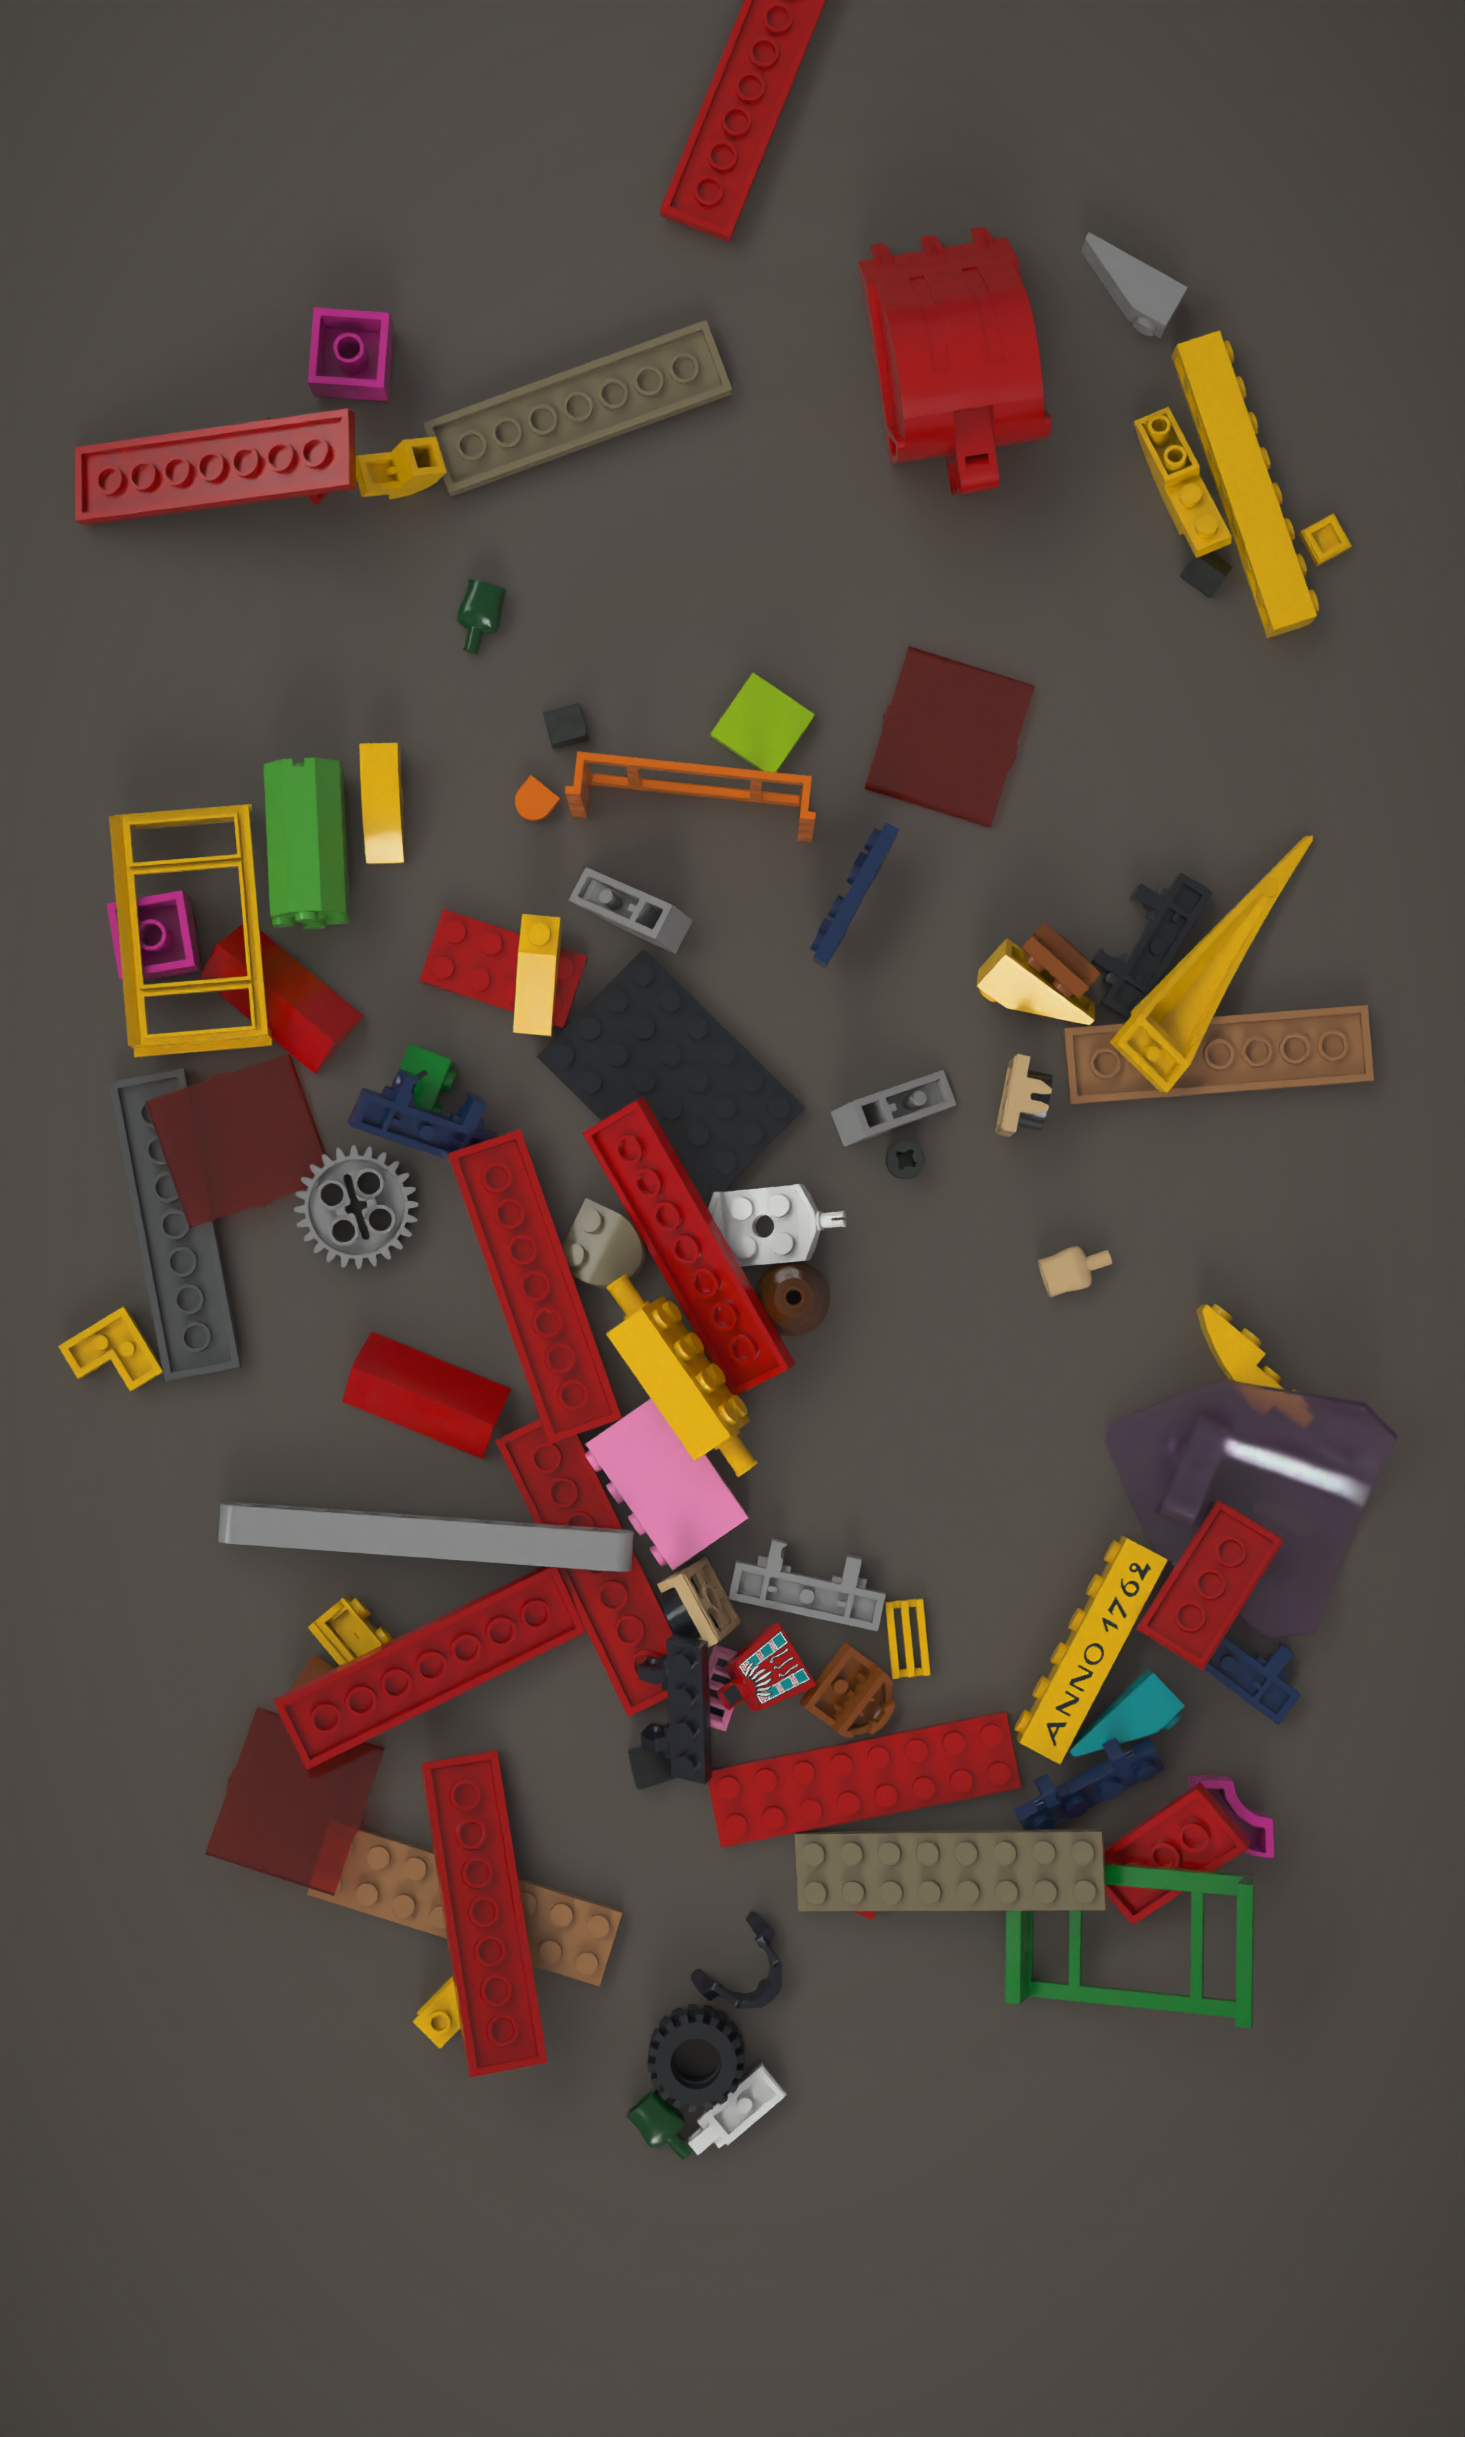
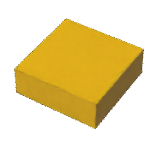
M1334 513L1301 530L1298 534L1316 567L1349 550L1352 546Z

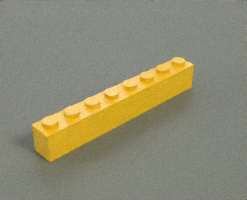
M1220 330L1176 345L1171 357L1267 639L1308 626L1317 617L1316 612L1319 611L1318 599L1313 589L1308 590L1304 576L1307 575L1306 564L1301 554L1296 555L1292 540L1295 539L1292 523L1289 518L1284 519L1280 505L1283 503L1280 488L1276 482H1271L1268 469H1270L1269 455L1265 447L1260 448L1255 435L1258 434L1257 420L1252 411H1247L1244 398H1246L1244 382L1240 376H1235L1231 364L1234 363L1231 344L1228 340L1223 341Z

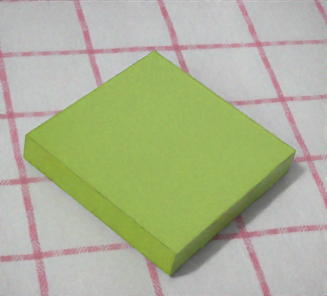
M753 672L710 733V737L760 771L777 772L815 718V714Z

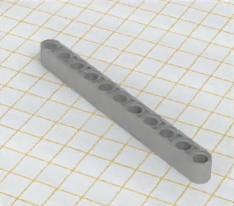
M222 1502L220 1503L218 1542L626 1572L632 1570L634 1532L610 1528Z

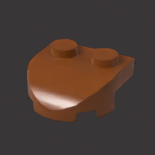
M1045 922L1022 946L1027 952L1023 958L1038 972H1041L1044 968L1056 978L1052 984L1067 998L1074 994L1079 999L1101 974L1099 969L1093 966L1080 950L1063 935L1055 932Z
M845 1641L815 1680L816 1686L809 1689L799 1701L806 1710L828 1724L838 1734L847 1738H854V1735L866 1732L874 1734L888 1722L895 1707L892 1690L894 1684L877 1664Z

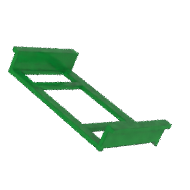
M1105 1862V1879L1108 1885L1191 1892L1190 1995L1082 1985L1083 1910H1069V1983L1033 1980L1034 1911H1006L1005 2003L1021 2004L1028 1997H1039L1236 2018L1235 2027H1253L1254 1875ZM1205 1893L1237 1896L1236 2000L1204 1997Z

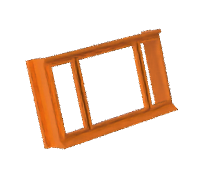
M577 751L573 786H565V796L571 815L577 818H587L591 785L800 807L797 841L812 842L816 812L808 811L812 776ZM590 763L626 767L628 777L592 773ZM640 769L750 780V790L641 778ZM762 783L801 786L800 795L762 791Z

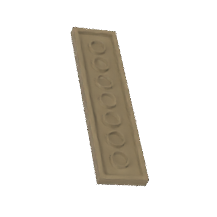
M704 320L432 419L423 424L428 437H437L447 471L443 479L448 493L452 497L732 395L733 389L708 322Z
M1103 1829L797 1832L795 1834L798 1911L1106 1910L1107 1908Z

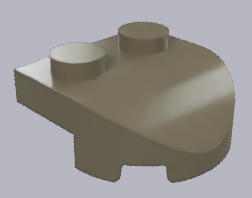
M585 1198L562 1246L572 1276L607 1290L606 1287L624 1274H627L628 1279L632 1282L641 1272L647 1256V1248L644 1246L643 1239L632 1220Z

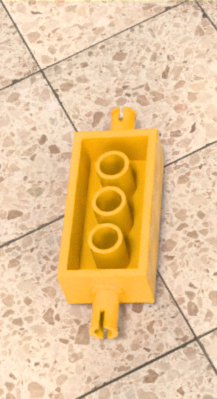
M624 1274L606 1287L607 1291L611 1293L626 1316L623 1317L625 1321L610 1330L606 1335L693 1460L696 1461L713 1448L715 1451L719 1449L735 1471L737 1477L758 1464L738 1437L740 1434L739 1429L750 1421L746 1415L748 1410L745 1403L739 1396L732 1395L725 1385L726 1378L722 1370L716 1364H711L703 1353L704 1346L695 1333H689L682 1323V1314L678 1307L672 1301H667L664 1295L651 1303L649 1301L644 1302L628 1279L627 1274Z

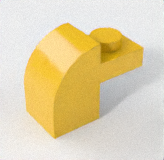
M436 436L402 440L391 452L356 456V479L362 497L388 494L389 499L408 496L432 486L447 473Z

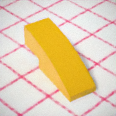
M360 743L361 801L366 864H405L401 748L398 743Z

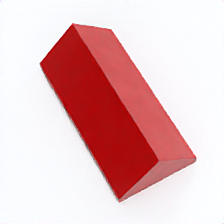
M243 924L217 943L199 977L201 980L247 976ZM260 930L268 1028L272 1031V1039L314 1074H317L364 1016ZM249 989L216 991L251 1020Z
M371 1331L351 1368L342 1402L483 1459L512 1388Z

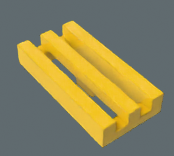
M923 1598L885 1601L892 1679L931 1675ZM909 1607H916L921 1667H914ZM901 1608L906 1668L899 1669L894 1609Z

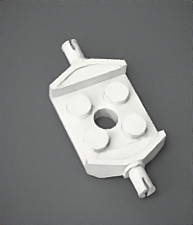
M803 1184L714 1192L708 1207L710 1214L741 1267L810 1261L816 1249L820 1231H823L824 1228L846 1227V1220H835V1218H846L845 1211L827 1213L818 1211L811 1194ZM765 1215L769 1216L774 1222V1230L768 1237H762L756 1231L757 1220Z

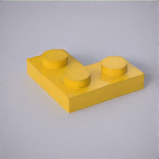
M123 1306L58 1346L77 1379L83 1378L107 1362L112 1361L129 1391H134L163 1373L160 1361L126 1306Z

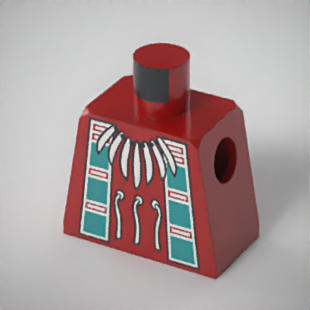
M778 1622L764 1627L724 1665L732 1681L718 1689L717 1694L722 1704L728 1710L745 1701L748 1708L753 1712L765 1709L816 1686V1683Z

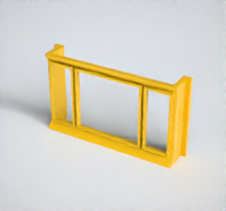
M252 804L109 816L128 1046L134 1049V1057L273 1046L272 1031L268 1028L251 833V820H253ZM226 822L235 823L237 854L134 863L131 830ZM238 867L247 976L144 985L135 875ZM249 989L252 1026L148 1034L145 997Z

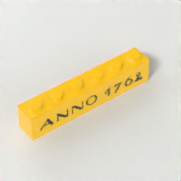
M1124 1536L1121 1537L1119 1542L1113 1540L1108 1547L1103 1559L1108 1563L1102 1575L1095 1574L1086 1590V1594L1090 1596L1083 1610L1077 1608L1068 1625V1628L1072 1630L1065 1644L1059 1642L1050 1659L1054 1666L1048 1678L1041 1676L1032 1694L1037 1699L1030 1712L1024 1710L1021 1713L1014 1728L1015 1731L1019 1732L1016 1739L1020 1744L1058 1764H1061L1168 1561L1166 1558Z

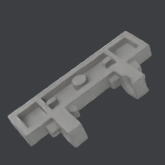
M772 1538L768 1557L759 1555L757 1564L736 1560L728 1597L729 1600L878 1631L886 1592L866 1588L867 1578L858 1577L862 1563V1557L846 1554V1563L842 1577L832 1575V1580L791 1572L792 1566L783 1564L787 1546L786 1540Z

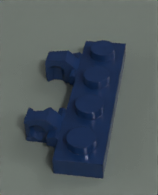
M886 822L881 831L876 828L872 831L864 847L869 853H859L853 864L854 867L846 880L847 883L852 885L845 898L838 895L828 914L833 920L824 918L817 931L818 934L810 947V950L816 952L812 962L825 969L827 968L869 887L879 873L883 861L898 835L899 828Z
M399 1069L392 1082V1086H385L382 1094L363 1087L347 1121L353 1128L449 1160L448 1153L499 1137L497 1133L483 1129L485 1121L481 1117L487 1103L484 1102L482 1097L467 1092L468 1099L465 1105L459 1107V1114L451 1112L450 1117L416 1106L417 1101L412 1098L411 1090L414 1084L419 1083V1079L414 1073Z
M1225 1636L1204 1669L1277 1725L1280 1724L1301 1697L1297 1690L1285 1682L1289 1673L1283 1668L1292 1658L1294 1652L1281 1641L1278 1642V1649L1275 1653L1268 1654L1266 1659H1264L1259 1654L1256 1658H1253Z
M1116 1737L1102 1744L1108 1760L1057 1787H1054L1048 1774L1035 1779L1034 1783L1040 1796L1014 1809L1023 1829H1053L1071 1818L1083 1815L1093 1806L1119 1796L1122 1791L1153 1778L1156 1773L1165 1768L1150 1738L1125 1751L1121 1749Z

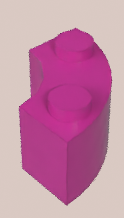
M1226 1774L1187 1775L1189 1789L1201 1782L1249 1838L1251 1843L1244 1853L1274 1858L1272 1817L1265 1811L1253 1810L1243 1805L1236 1796L1233 1780Z

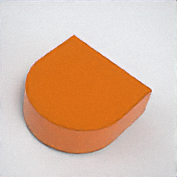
M532 775L528 777L515 796V806L519 815L530 822H539L547 818L561 801L556 794Z

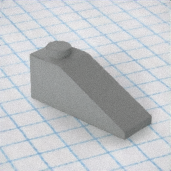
M1088 232L1081 253L1128 321L1133 323V327L1138 332L1146 336L1155 335L1161 338L1183 300L1188 287Z
M587 867L584 869L569 898L571 903L674 954L679 949L693 922L692 919L674 905Z
M944 1070L854 1100L831 1111V1115L844 1147L949 1109L957 1104Z

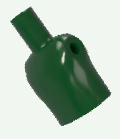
M468 580L465 596L460 604L457 615L458 623L468 629L463 648L464 651L478 654L483 633H495L498 631L502 606L507 592L503 587L479 580Z
M656 2088L646 2093L627 2112L626 2117L635 2125L647 2145L651 2148L657 2149L667 2143L682 2160L687 2158L693 2151L691 2146L679 2134L685 2122L683 2115L669 2102L664 2100Z

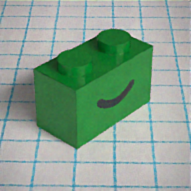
M409 1043L399 1069L412 1072L419 1079V1083L414 1084L411 1090L412 1098L417 1101L416 1106L442 1114L443 1106L438 1104L443 1092L450 1093L458 1074L457 1071L453 1070L455 1063L448 1058Z

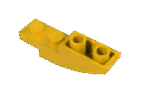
M1166 407L1135 420L1134 427L1157 488L1179 534H1184L1195 557H1201L1231 544L1232 536L1200 476V466L1170 408Z
M1207 1304L1201 1305L1196 1311L1202 1332L1217 1364L1230 1383L1259 1413L1267 1414L1272 1406L1275 1405L1297 1425L1306 1427L1315 1416L1308 1409L1311 1402L1295 1389L1289 1393L1278 1383L1282 1378L1268 1366L1263 1365L1261 1368L1256 1366L1266 1354L1259 1348L1262 1342L1244 1328L1239 1332L1229 1323L1232 1320L1231 1315L1217 1304H1214L1212 1308Z

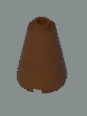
M787 1262L773 1265L764 1272L755 1288L756 1295L780 1335L800 1336L811 1332L821 1324L829 1309L830 1292L824 1277L818 1270L804 1262ZM791 1290H797L801 1296V1301L797 1305H790L786 1300V1295Z

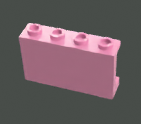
M649 1399L586 1443V1446L589 1448V1451L585 1454L587 1460L596 1472L603 1469L611 1480L606 1487L618 1504L625 1501L633 1512L628 1516V1519L641 1536L646 1532L655 1545L649 1549L661 1567L668 1564L673 1571L748 1519V1514L708 1456L705 1454L696 1461L693 1460L652 1399Z

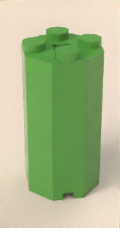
M316 757L304 758V762L293 763V758L263 764L269 902L272 926L293 927L296 922L303 923V929L317 930L326 928V924H348L350 904L343 765H341L339 760Z

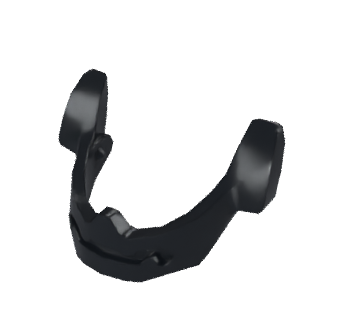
M750 1912L746 1917V1921L757 1936L754 1940L767 1953L770 1965L768 1977L758 1983L755 1991L740 1993L724 1988L722 1984L713 1980L701 1969H696L690 1975L691 1980L708 2001L721 1996L738 2009L762 2008L773 2001L782 1988V1964L770 1945L775 1931L755 1912Z

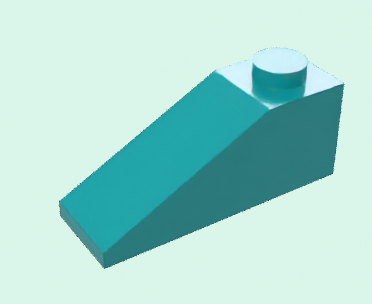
M1148 1668L1074 1738L1068 1751L1074 1757L1104 1749L1102 1744L1115 1737L1118 1743L1121 1744L1157 1733L1162 1728L1167 1731L1182 1717L1180 1711L1185 1705Z

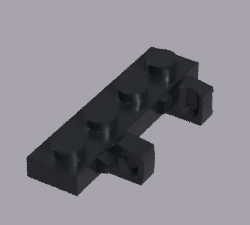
M1183 873L1177 875L1169 890L1160 886L1157 892H1154L1142 883L1137 885L1129 899L1139 900L1142 902L1143 908L1149 910L1145 917L1149 920V923L1130 954L1123 953L1119 959L1106 955L1103 948L1097 951L1091 964L1107 973L1103 981L1111 985L1100 1003L1128 1020L1131 1017L1130 1012L1158 985L1213 892Z
M673 1634L666 1640L667 1655L662 1654L659 1658L648 1656L643 1663L638 1665L639 1680L651 1684L662 1683V1690H668L669 1722L665 1726L654 1723L649 1724L641 1733V1747L654 1752L662 1751V1756L670 1758L672 1777L706 1784L712 1778L708 1641Z

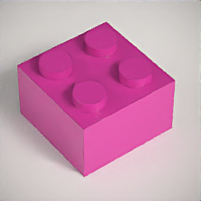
M314 307L308 384L314 396L389 402L395 329L390 313Z
M181 890L137 898L144 981L203 971L190 896ZM116 902L106 903L119 979L123 981Z

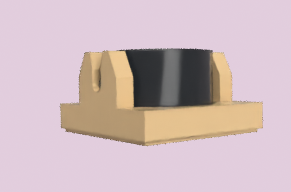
M1017 1054L1008 1062L995 1129L996 1135L1010 1137L1016 1133L1017 1126L1035 1130H1042L1049 1108L1053 1075L1028 1070L1031 1056Z
M705 1556L657 1584L662 1593V1605L665 1615L677 1635L708 1641L709 1648L719 1643L741 1624L740 1617L728 1599V1595L708 1558Z

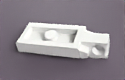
M761 2062L738 2082L737 2090L734 2094L731 2092L728 2094L726 2102L720 2105L717 2101L713 2103V2109L703 2112L697 2119L701 2127L688 2138V2144L697 2155L702 2153L713 2142L718 2148L724 2144L728 2146L787 2095L786 2091Z

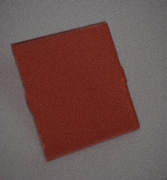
M909 646L891 705H888L887 711L883 715L882 734L864 789L990 828L1008 770L1011 769L1013 761L1017 757V742L1035 685Z
M291 1054L283 1055L232 1073L216 1074L205 1082L145 1102L189 1228L248 1208L264 1207L268 1203L274 1202V1199L307 1189L308 1186L300 1179L302 1177L314 1178L315 1174L312 1172L310 1165L314 1164L321 1169L325 1166L322 1155L326 1153Z
M258 1707L236 1768H233L232 1774L228 1778L227 1793L211 1835L206 1855L334 1896L355 1834H358L360 1826L363 1824L364 1808L385 1748L363 1742L306 1770L280 1714Z

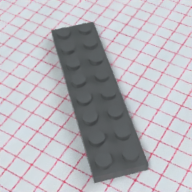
M185 1068L109 1082L164 1380L166 1382L242 1367L187 1071Z

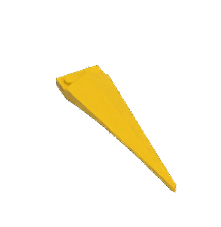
M1304 836L1130 1012L1131 1017L1110 1041L1160 1092L1168 1093L1190 1066L1240 963L1275 901L1312 843L1313 836Z

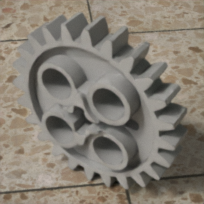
M352 1145L350 1156H345L340 1147L336 1148L337 1159L334 1161L326 1154H323L322 1160L325 1166L321 1169L311 1164L310 1168L315 1174L314 1178L302 1177L300 1180L308 1186L307 1191H299L295 1194L297 1197L305 1200L304 1205L294 1208L295 1212L305 1213L306 1217L297 1223V1227H309L310 1232L306 1234L303 1240L309 1241L315 1238L318 1243L313 1252L316 1254L326 1248L329 1250L326 1261L330 1262L336 1255L341 1256V1267L344 1268L350 1258L355 1259L357 1269H361L363 1258L367 1257L371 1264L376 1266L377 1254L379 1253L388 1260L391 1259L388 1247L393 1245L402 1250L403 1245L398 1237L400 1235L411 1237L412 1233L405 1227L406 1222H417L418 1219L408 1214V1209L419 1206V1202L410 1201L407 1196L413 1193L416 1187H404L403 1184L410 1174L403 1173L398 1176L395 1171L400 1162L397 1160L389 1166L386 1165V1152L380 1154L377 1159L372 1158L373 1151L370 1146L366 1149L364 1156L359 1155L356 1145ZM365 1172L375 1173L380 1179V1187L373 1194L364 1193L359 1187V1178ZM346 1174H349L352 1178L357 1199L367 1203V1208L362 1210V1215L370 1235L369 1239H363L356 1214L354 1212L348 1213L346 1210V1206L351 1204V1197L344 1181ZM330 1183L339 1185L343 1190V1199L337 1205H329L322 1198L323 1188ZM375 1209H386L390 1213L392 1222L387 1229L378 1230L371 1225L370 1215ZM339 1220L350 1221L355 1227V1234L351 1240L343 1242L335 1237L333 1229Z

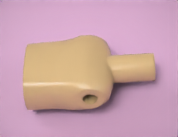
M1073 1246L1061 1250L1052 1256L1039 1259L1037 1263L1045 1289L1051 1298L1065 1292L1089 1287L1092 1283L1091 1271L1111 1265L1112 1260L1108 1250L1086 1256L1082 1248Z

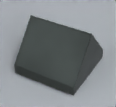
M1213 552L1198 558L1194 555L1180 577L1211 598L1233 567Z

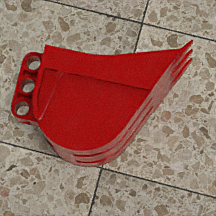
M985 227L970 229L972 243L942 247L941 242L935 235L920 237L922 251L893 256L885 243L870 245L872 259L858 261L879 387L890 465L945 456L952 496L999 488V472L995 448L1047 439L1050 436L1052 425L1051 416L1044 409L1038 341L1031 305L1021 280L1019 259L1007 237L993 239Z

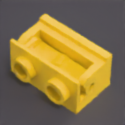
M348 1594L308 1626V1629L339 1666L393 1640L391 1635L382 1626L376 1629L367 1617L371 1613L366 1605L358 1597L352 1600Z
M453 1975L417 2011L418 2016L412 2021L439 2049L461 2028Z

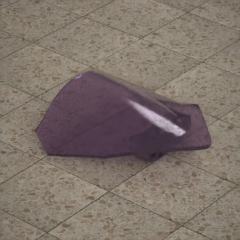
M1221 1379L1111 1423L1106 1430L1105 1441L1152 1547L1174 1566L1180 1560L1217 1499L1284 1539L1282 1546L1238 1615L1240 1619L1265 1639L1309 1635L1316 1632L1349 1538L1398 1435L1363 1402Z

